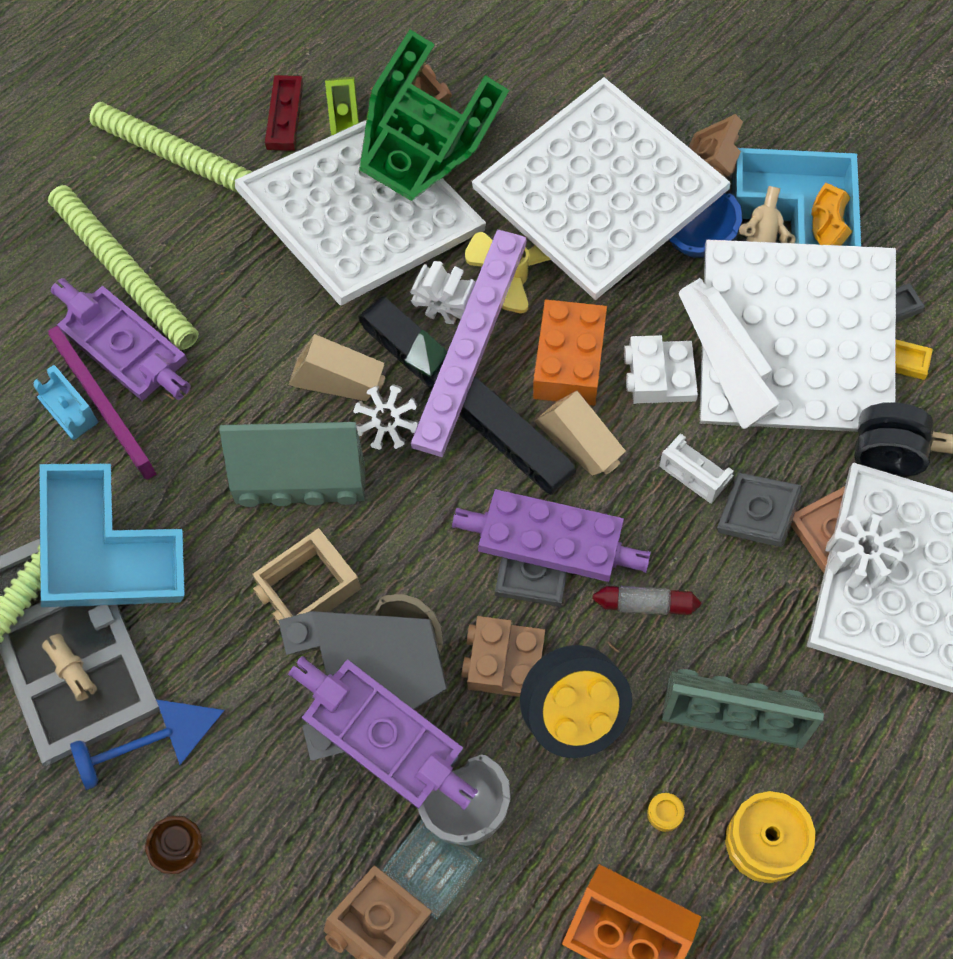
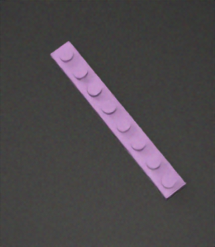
M497 229L411 441L413 449L443 457L527 244L526 237Z

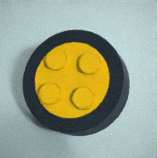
M572 645L549 652L530 669L521 688L520 709L526 725L546 750L561 757L582 758L604 750L620 736L631 714L632 693L624 674L605 654L588 646Z

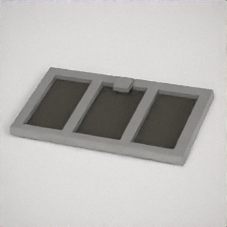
M40 538L0 556V596L5 595L4 589L6 587L10 588L12 586L11 580L19 577L17 575L18 571H24V564L32 561L31 555L39 552L37 548L40 545ZM38 590L36 593L38 597L36 600L31 599L30 608L25 607L23 610L25 614L22 617L18 616L16 618L18 623L9 627L11 632L9 634L5 633L2 636L4 641L0 643V654L43 766H47L71 755L70 743L81 740L87 746L92 745L160 712L156 701L157 697L118 605L41 607V591ZM62 634L64 641L74 656H79L83 661L82 668L97 687L93 695L88 690L86 691L89 698L77 701L65 679H60L56 674L55 664L42 647L46 639L51 645L54 644L49 638L52 635Z

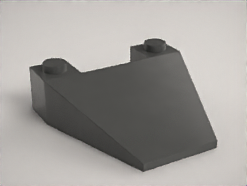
M310 611L278 620L286 655H300L320 649L327 676L329 674L334 675L348 659L413 710L418 709L448 689L431 619ZM309 724L302 725L310 761L344 752Z

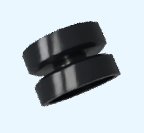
M883 402L862 410L857 430L859 437L856 441L854 453L856 463L900 477L915 476L926 471L930 465L931 456L929 443L933 437L934 423L932 416L914 405L899 402Z

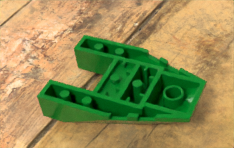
M409 29L371 90L359 170L403 197L413 201L475 153L510 90L485 75L463 114H460L417 88L413 84L424 68L435 44Z

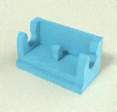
M53 365L47 369L50 380L46 384H42L37 379L34 381V387L39 394L37 398L74 441L99 422L86 401L58 368Z

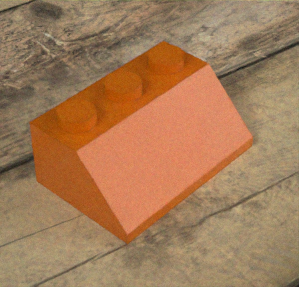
M599 864L583 895L562 945L588 959H685L693 943L701 916Z

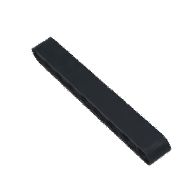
M380 297L358 315L360 324L377 342L432 390L442 365L430 378L405 363V359L422 329L388 299ZM474 376L459 415L542 490L553 495L576 474V468L573 463Z

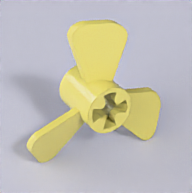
M478 232L472 237L465 250V260L469 265L483 266L493 241L487 234ZM536 245L529 250L525 247L502 309L516 313L527 312L528 300L523 284L528 279V266L551 260Z

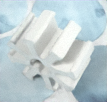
M434 261L431 268L424 264L410 291L411 294H414L411 302L415 307L428 306L425 315L431 319H434L437 312H439L447 324H454L457 318L461 320L476 282L473 279L460 280L464 271L454 266L451 274H449L440 261Z
M395 384L390 386L391 393L388 402L384 403L378 391L379 386L376 385L367 390V394L371 395L376 408L365 405L362 401H358L355 405L354 413L360 412L372 416V420L364 424H357L358 434L362 436L365 431L376 427L378 431L375 440L371 443V447L380 450L383 446L382 440L385 431H389L395 443L394 448L397 449L403 446L406 440L401 437L396 426L410 429L412 433H415L418 420L411 421L401 417L402 413L410 409L415 410L417 403L414 398H410L409 402L397 407L395 401L402 387ZM385 408L390 409L391 416L395 417V422L389 421L388 425L382 424V417L378 416L379 410L383 413Z
M853 514L847 517L840 529H836L827 542L825 550L827 552H830V550L837 552L828 564V568L832 574H836L838 570L850 566L852 572L850 578L845 583L847 586L857 588L867 576L871 583L870 587L875 588L880 586L902 561L903 551L897 552L891 549L900 539L901 535L896 528H892L889 533L879 537L876 531L878 525L883 520L881 516L871 514L865 524L861 526L857 519L858 515Z

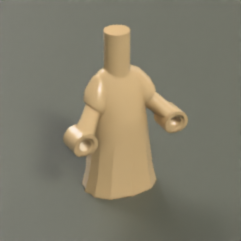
M768 186L764 205L758 206L753 211L750 221L739 227L740 234L748 236L747 241L776 243L778 232L780 234V243H795V236L784 226L783 216L776 208L781 188Z

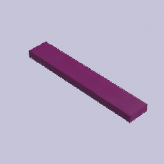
M58 325L48 330V335L143 478L148 480L157 475L149 459Z

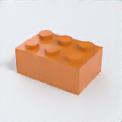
M545 299L533 380V399L558 401L578 391L588 405H596L607 306Z

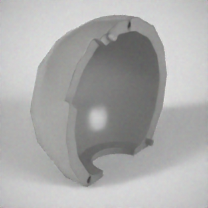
M486 755L470 758L464 767L452 771L474 789L478 790L472 799L459 791L471 801L465 810L439 789L436 792L432 790L418 809V813L426 828L444 842L464 846L478 844L490 838L505 822L510 808L509 780L501 766Z

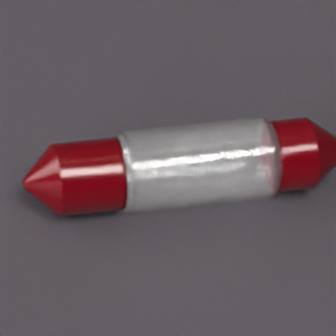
M620 585L619 587L605 586L592 596V599L603 609L617 610L624 613L691 615L701 606V601L692 591L670 590L669 588Z

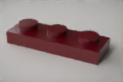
M274 75L265 137L266 150L295 151L304 84L302 76Z

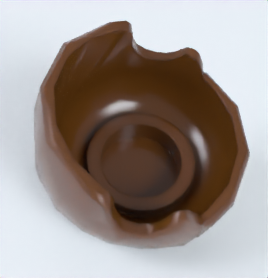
M169 815L156 822L150 830L145 843V852L150 865L164 874H179L189 869L196 863L202 848V835L196 823L185 816Z

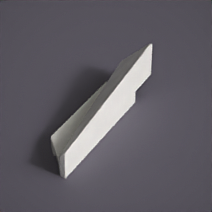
M701 278L682 288L679 296L741 428L747 429L773 413L780 404L764 382L770 375L772 368L717 289L714 287L708 289Z

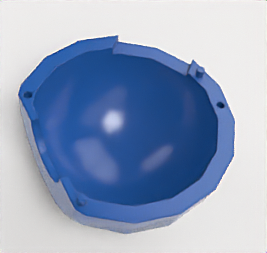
M723 194L669 240L679 252L694 258H705L706 240L736 241L739 227L742 223L741 206L732 194Z

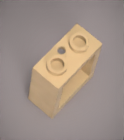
M319 528L252 574L257 584L253 588L254 592L264 605L270 602L276 611L272 615L278 624V620L292 617L293 615L271 586L316 554L340 584L297 615L310 611L330 612L361 589L357 575Z

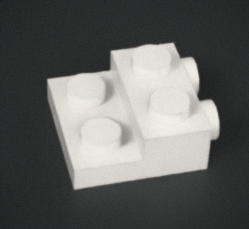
M662 335L630 337L629 346H624V363L630 364L631 373L626 374L627 392L633 393V404L692 402L697 400L698 393L692 341L663 342Z

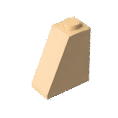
M314 334L297 358L288 385L367 401L371 397V395L367 394V390L378 385V391L380 392L383 386L385 376L381 375L384 363Z
M578 391L556 401L534 420L539 428L591 475L604 472L605 475L610 473L621 463L618 458L626 452Z

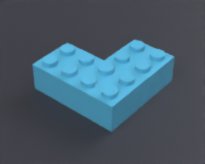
M738 148L741 153L736 162V169L732 173V195L741 206L742 219H751L753 211L758 206L764 205L768 186L781 188L776 208L780 211L784 221H791V234L796 238L794 244L820 245L812 232L813 216L811 212L814 201L826 182L846 191L851 197L845 207L843 218L845 224L852 230V233L842 246H861L856 153Z
M40 464L41 607L181 603L185 596L182 529L112 530L111 464Z

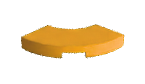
M826 182L819 191L812 207V232L820 245L842 246L852 233V230L845 224L843 218L845 207L851 197L846 191Z

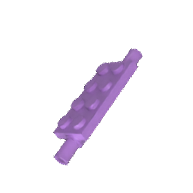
M64 278L58 280V283L63 288L56 283L53 284L51 293L63 301L68 309L66 317L57 324L62 333L141 401L145 400L160 385L177 400L184 397L179 392L180 390L185 394L189 392L191 385L175 373L188 361L186 355L104 286H101L94 293H85L76 290Z
M497 489L494 491L489 511H486L485 514L457 507L456 515L454 514L452 528L480 533L481 538L478 552L607 582L610 580L612 569L616 568L617 565L640 570L645 573L647 571L651 552L621 546L622 542H619L624 518Z
M304 656L299 658L296 662L297 666L307 674L293 666L288 675L314 693L313 698L315 699L302 716V720L416 808H420L432 790L436 792L439 789L461 806L463 810L466 809L471 801L459 791L472 799L478 790L452 772L453 767L451 764L462 751V746L348 659L334 675L329 674L327 676L307 661Z

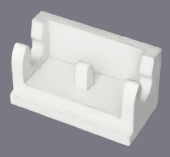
M679 434L668 448L662 452L659 467L712 504L733 479L734 475L732 473L734 471L729 467L725 471L687 445L686 437L683 434Z

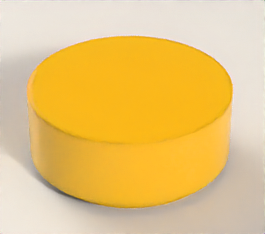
M670 793L656 795L651 800L647 810V816L651 825L663 832L673 831L678 828L685 814L681 800Z

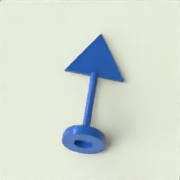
M156 699L166 726L165 729L91 757L84 741L78 740L70 743L71 751L86 791L98 784V775L94 765L166 737H170L178 762L181 765L225 710Z

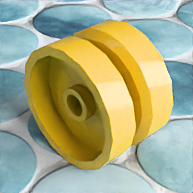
M767 791L754 794L740 805L727 826L725 844L729 858L739 872L754 881L774 883L787 879L808 861L815 846L816 831L810 814L799 801L784 793ZM767 833L774 837L772 841L767 839Z

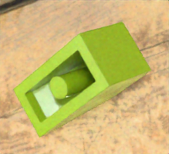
M355 77L325 80L331 136L359 123Z

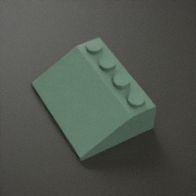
M356 422L220 425L219 431L229 488L236 504L245 507H255L263 503H272L276 506L306 503L316 506L324 502H338L344 505H351L356 503V501H365L366 466Z
M680 669L678 672L671 671L662 715V721L799 749L804 747L824 718L823 711L814 699L804 697V694L794 690H784L782 693L768 690L766 685L759 683H749L747 686L733 683L732 679L723 676H714L712 679L700 677L697 672L688 669Z

